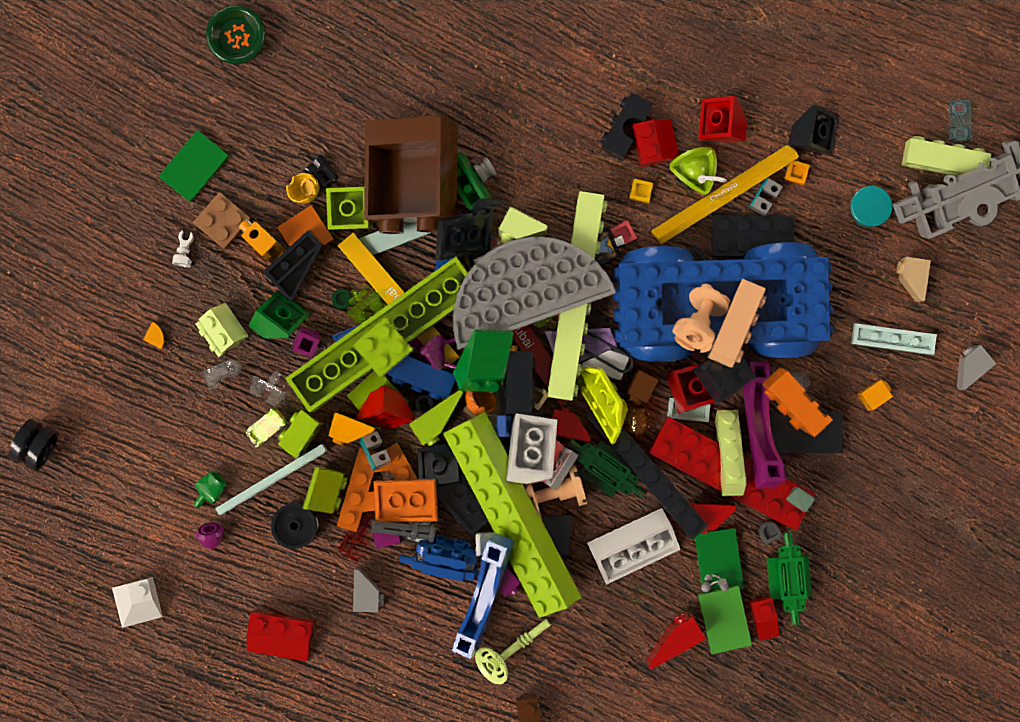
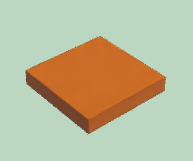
M312 205L277 227L289 246L297 241L307 230H311L324 246L334 240Z

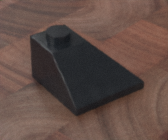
M812 105L792 125L789 135V146L800 151L832 156L839 116L817 105Z

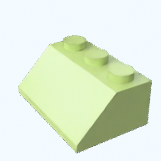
M510 207L499 228V238L505 244L521 238L545 237L548 226Z

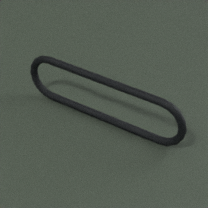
M587 331L588 335L627 356L631 360V366L627 370H621L584 349L585 353L618 372L627 373L633 369L634 359L631 355Z

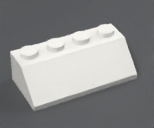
M662 508L587 543L606 585L680 550L673 528Z

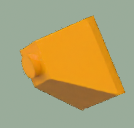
M335 412L328 436L333 438L332 442L343 446L344 443L350 444L361 437L376 432L378 428Z

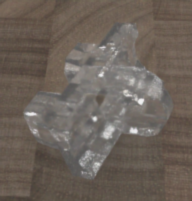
M274 371L268 382L253 375L250 394L260 398L264 389L270 391L271 393L266 402L274 407H277L282 399H286L288 393L275 387L281 377L279 371Z

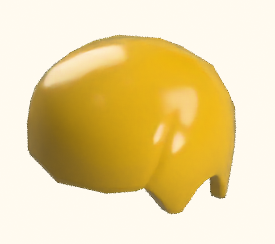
M300 173L293 176L291 183L286 186L287 195L293 202L301 204L310 203L318 195L319 182L312 174Z

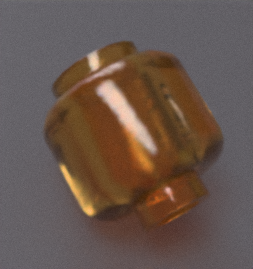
M630 406L624 420V429L631 433L633 437L643 436V433L650 430V412L644 406Z

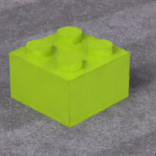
M364 187L326 188L328 230L373 228V222L364 220Z
M383 318L353 344L355 349L381 378L414 351L386 318Z

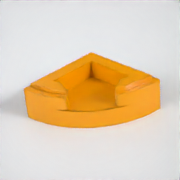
M152 322L143 340L163 349L165 344L164 334L160 326Z

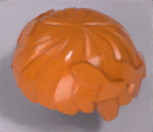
M466 391L465 393L467 407L475 415L483 412L488 415L497 407L496 396L493 392Z

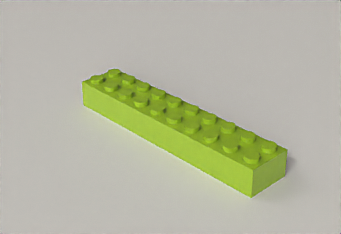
M454 257L285 378L309 413L316 411L373 370L353 344L383 318H386L409 344L454 312L458 291L468 274L457 257Z
M483 412L444 432L443 434L494 532L515 541L509 561L538 617L540 618L566 609L579 600L581 595L523 484L506 481L509 457L486 413Z

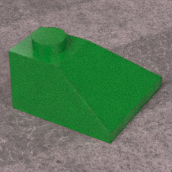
M277 290L256 310L248 327L263 338H288L310 314L293 301L290 302L284 294Z

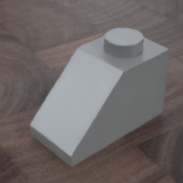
M970 345L962 352L964 355L959 358L958 390L967 389L996 365V362L981 345Z
M356 568L354 570L353 612H379L380 607H383L384 595L380 594V589L360 568Z

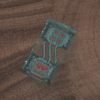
M950 100L948 102L950 142L971 141V101Z

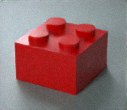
M699 364L675 370L666 375L678 414L715 404L692 370Z

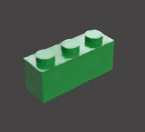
M458 151L457 191L469 211L472 212L477 200L489 198L491 195L466 155Z

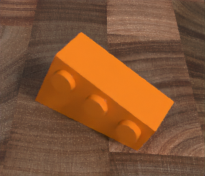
M778 368L762 383L766 389L764 393L772 401L775 399L779 404L777 406L778 410L783 415H788L791 418L789 422L796 430L801 429L815 437L833 421L829 415L827 416L819 410V404L809 398L805 393L806 390L788 371Z

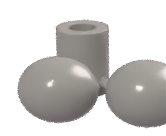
M707 574L705 580L710 581L714 576L719 578V580L711 584L704 582L701 585L703 592H709L711 586L715 583L719 584L722 591L729 589L726 579H721L720 576L715 574Z

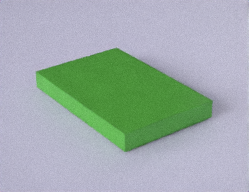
M738 584L729 586L727 591H722L720 588L698 594L711 654L752 645Z

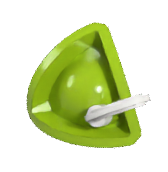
M699 147L689 150L675 158L669 166L670 170L681 181L702 195L710 192L714 181L727 182L725 178L715 177L717 157L714 149L711 147Z

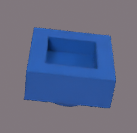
M497 416L495 430L498 433V437H511V416Z

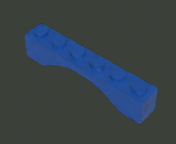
M497 533L487 541L481 559L477 586L468 611L457 633L452 651L471 659L479 649L515 541Z

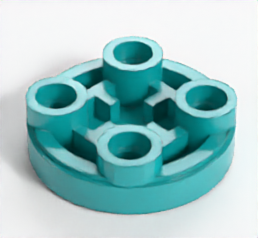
M866 186L857 191L852 197L850 204L851 214L861 226H879L890 217L892 200L884 189L877 186Z

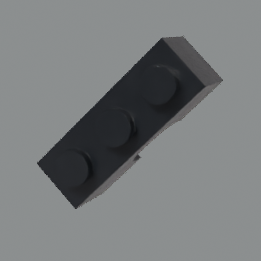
M633 93L630 94L629 98L625 96L619 106L622 108L620 114H615L610 123L613 126L609 133L605 132L600 141L603 144L601 150L623 161L633 142V139L626 136L623 132L624 124L628 122H644L653 104Z

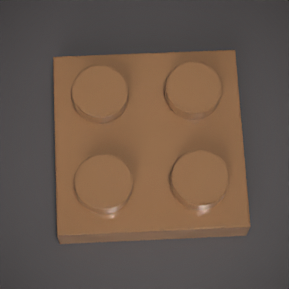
M219 192L193 223L225 250L242 231L239 228L240 224L246 219L250 221L251 218Z

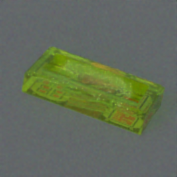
M274 407L250 426L245 433L254 445L259 447L288 422L278 408Z

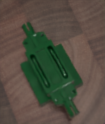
M573 439L570 441L576 447L570 443L568 447L577 452L578 457L576 460L583 464L577 474L610 497L620 490L625 495L634 492L641 499L644 498L643 494L646 495L647 491L637 485L639 478L631 473V468L611 446L600 440L596 448L589 443L581 446Z

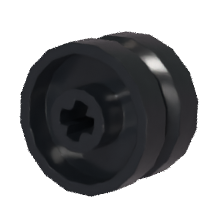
M32 418L28 419L21 426L12 441L8 454L9 459L17 463L25 461L27 468L39 471L45 465L56 446L59 436L58 431L50 427L43 428L42 423Z
M296 502L284 505L272 517V536L284 548H302L311 543L318 534L320 526L318 515L313 510L304 509V503ZM292 522H296L298 524V528L296 530L293 529L294 526L291 525Z

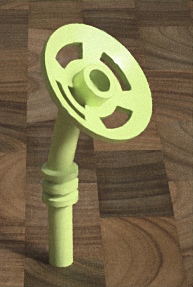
M545 619L529 632H524V635H520L516 642L500 654L487 647L478 649L475 654V660L481 673L489 681L495 684H503L508 679V669L504 661L520 648H525V645H529V642L532 643L536 636L551 626L550 622Z

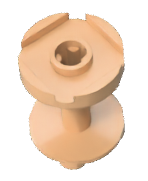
M703 284L701 287L694 288L689 295L690 302L698 312L693 313L690 318L678 320L672 331L676 335L674 338L676 342L690 351H694L696 348L701 349L700 352H707L712 348L715 334L709 327L711 324L709 316H723L729 310L730 299L714 290L711 285Z
M575 464L569 470L570 477L564 478L558 490L548 487L534 492L531 483L525 484L529 497L534 498L532 503L540 518L542 517L538 504L558 497L560 501L576 497L579 506L587 504Z

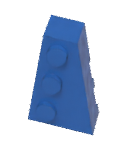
M409 356L386 374L393 377V382L403 385L404 382L411 384L410 389L420 393L426 390L430 392V397L440 400L441 397L447 399L455 382L453 374L443 370H436L433 366Z

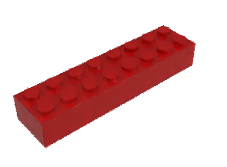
M666 417L647 453L722 492L719 443L670 417ZM743 456L746 478L744 495L729 497L797 531L806 512L788 502L786 498L793 487H799L813 497L815 493L786 478L785 482L776 488H756L753 462Z

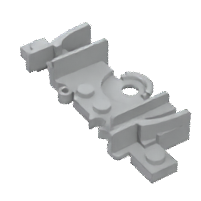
M1017 141L1002 142L1005 153L990 158L991 166L989 168H986L984 163L979 162L977 168L958 175L957 178L954 175H946L944 177L946 185H927L926 188L922 189L925 199L922 198L917 182H909L912 196L893 203L899 223L903 224L916 218L920 236L927 239L952 230L953 223L967 217L970 218L969 221L977 226L989 224L997 215V204L1008 199L1020 200V186L1016 178V174L1020 173L1019 143ZM980 204H986L988 207V212L984 216H980L977 213V208ZM933 211L934 223L937 231L932 233L925 214Z

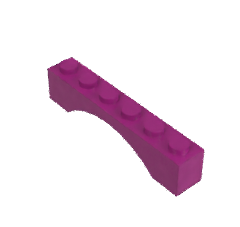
M749 362L748 365L756 377L743 386L755 485L756 488H776L785 482L783 461L777 452L771 432L770 398L764 393L766 389L762 385L771 376L769 362Z

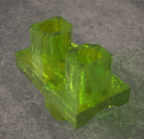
M353 289L351 292L354 296L348 302L351 306L357 301L359 303L346 313L350 319L353 318L360 325L368 320V317L362 310L370 306L376 314L384 307L376 291L362 300L361 298L368 294L365 289L359 293Z

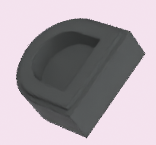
M765 521L759 526L758 533L765 546L783 537L779 526L772 521Z

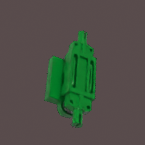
M792 532L784 533L785 545L778 548V557L766 558L769 596L773 600L781 599L784 611L791 613L792 625H800L799 612L806 609L805 599L812 596L809 556L807 554L801 555L800 546L793 545Z

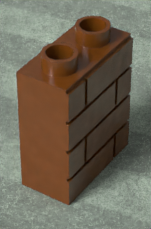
M441 115L365 121L364 220L380 224L379 233L404 234V224L417 223L418 232L437 233L438 219L457 216L458 123Z

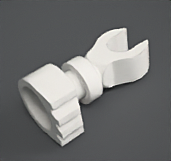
M182 230L178 235L180 247L177 248L178 255H174L172 264L190 268L192 261L186 255H189L190 250L188 248L193 243L194 236L190 233L189 239L183 240L184 231Z

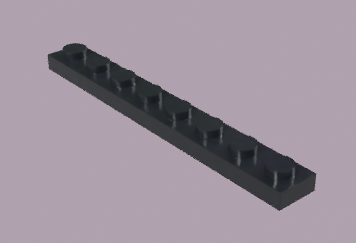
M590 410L585 415L692 540L708 527L705 521L623 427L616 442L611 444L593 411Z

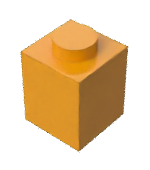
M882 380L875 381L857 394L868 411H873L893 397L890 393L892 392L891 387L886 381L883 382Z

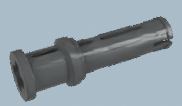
M372 519L371 533L408 536L411 540L425 539L433 542L435 524L429 526L421 525L417 522L404 524Z

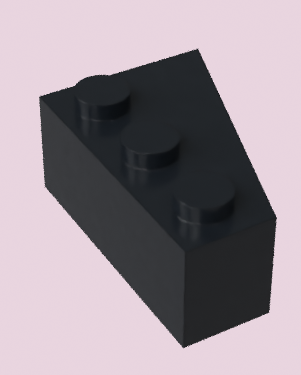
M307 230L269 265L263 273L292 302L324 244L311 230Z
M510 351L503 389L500 390L502 415H530L531 411L534 410L532 390L535 387V380L532 378V369L535 368V358L532 357V352Z

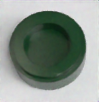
M346 289L336 290L331 298L333 305L341 310L349 308L353 301L351 293Z

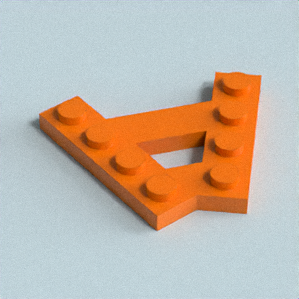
M398 443L386 449L391 460L390 464L375 471H372L363 449L359 448L337 527L357 532L363 512L375 511L374 491L369 492L374 472L390 471L394 480L418 479ZM372 450L369 451L370 455L378 453Z

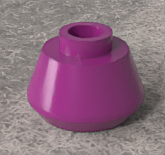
M215 522L205 523L196 531V538L203 547L214 549L222 542L224 528Z

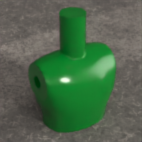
M210 471L195 484V488L200 495L193 505L196 508H200L206 500L212 504L216 503L221 498L227 482L215 471Z

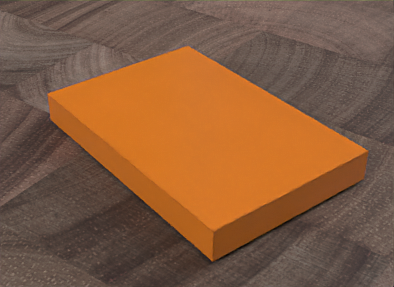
M436 479L374 481L376 520L387 522L438 521Z

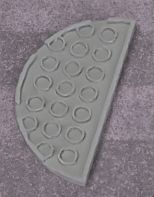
M528 237L507 242L484 255L471 268L460 286L453 313V330L457 348L466 347L474 329L511 331L615 294V289L600 265L586 252L570 243L546 237Z

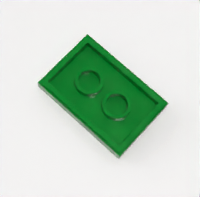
M197 130L158 177L191 203L230 156Z
M730 528L709 531V534H699L695 538L701 585L704 582L711 584L719 580L715 576L710 581L705 580L707 574H715L720 576L721 579H726L729 586L738 584L739 589L744 590L736 529ZM713 584L711 590L720 589L719 584Z

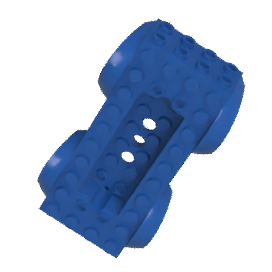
M796 242L773 243L752 248L747 252L743 260L695 261L689 250L673 246L646 247L630 251L623 256L619 264H616V268H613V280L617 281L616 293L613 294V300L617 301V309H614V321L618 322V329L614 330V340L626 353L639 360L666 362L688 358L693 351L679 345L674 339L676 335L672 331L678 320L690 318L693 313L698 312L690 302V292L694 288L701 287L703 284H709L714 290L730 299V308L741 280L744 279L766 288L763 294L766 297L762 309L758 307L756 314L759 315L755 326L750 325L748 330L751 333L747 342L748 348L756 354L768 357L793 358L807 356L816 350L821 341H830V336L833 335V326L829 324V315H832V303H829V295L832 294V284L829 282L828 276L832 271L831 261H828V257H820L811 245ZM727 313L723 316H709L711 321L709 327L715 334V341Z

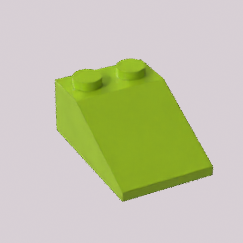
M457 391L409 424L422 445L428 444L431 446L440 440L438 436L444 431L463 397L462 391Z
M323 466L315 467L303 508L331 514L335 510H339L342 501L339 495L341 490H345L348 481L345 478L346 473Z

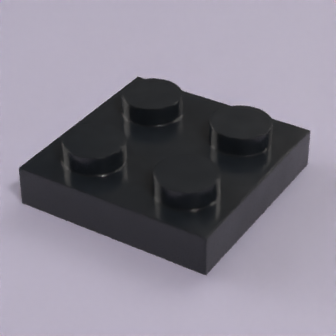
M448 443L417 449L419 479H436L437 487L461 483L460 465Z

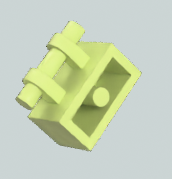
M226 303L209 309L196 323L200 330L199 334L201 337H205L210 345V350L215 352L218 358L223 356L225 351L238 346L248 337V334Z

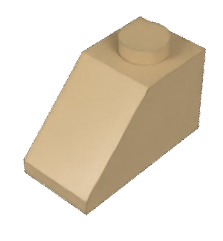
M905 257L897 265L899 280L915 302H923L926 297L931 260Z

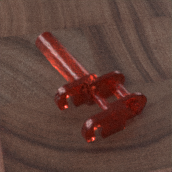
M368 511L364 513L358 531L353 534V539L349 538L350 535L348 534L346 536L342 535L344 540L340 547H336L339 549V553L343 551L345 552L344 556L359 562V559L352 556L350 552L355 543L367 547L368 544L361 541L360 538L374 512ZM349 540L352 542V544L350 545L347 551L344 549L347 541Z

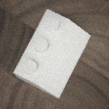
M522 414L515 415L511 430L506 481L529 484L552 478L557 420Z

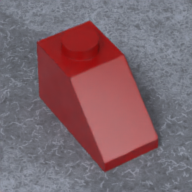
M559 406L558 410L554 409L552 419L557 420V436L590 442V436L574 413H570V408Z
M770 596L749 600L758 640L762 641L778 637V618L773 599Z

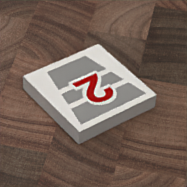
M564 447L553 467L552 478L547 479L544 483L558 490L577 459L578 454Z

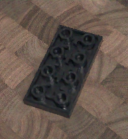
M769 412L771 432L777 452L843 453L842 412H822L827 416L829 415L833 421L815 437L801 429L796 430L790 424L791 418L788 415H783L781 412Z

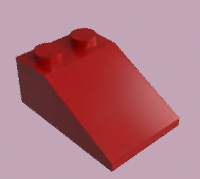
M682 612L674 617L675 621L670 623L645 660L650 670L706 640L696 620L690 613L685 614V612Z

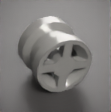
M487 157L483 159L482 163L473 165L474 170L483 183L490 176L494 177L497 175Z

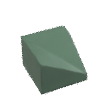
M793 487L786 498L788 502L804 512L808 511L815 500L813 496L799 487Z

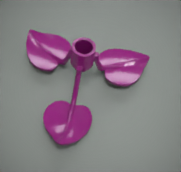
M435 335L426 346L420 347V361L430 362L436 370H441L443 366L455 369L456 365L445 362L444 355L445 345L455 342V337L444 341L441 335Z

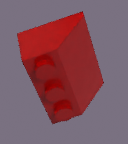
M253 610L250 612L247 629V651L308 661L315 620Z

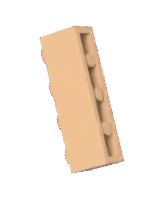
M744 279L741 280L708 358L731 368L735 362L739 363L744 352L740 350L743 343L747 344L751 333L748 332L750 325L755 326L759 316L756 314L757 308L762 309L766 297L763 296L766 288Z

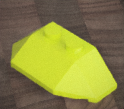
M583 366L581 367L580 377L576 376L575 382L611 444H613L621 432L628 411L627 404L620 397L616 385L611 382L603 369Z

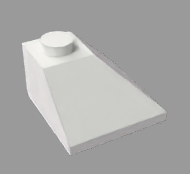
M153 577L112 588L122 628L163 617Z

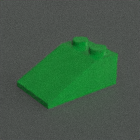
M474 329L453 371L460 391H498L505 378L513 338L512 331Z

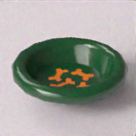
M242 5L225 6L216 11L209 20L206 29V41L212 54L220 61L232 65L245 64L256 58L263 49L266 40L265 24L261 17L251 8Z

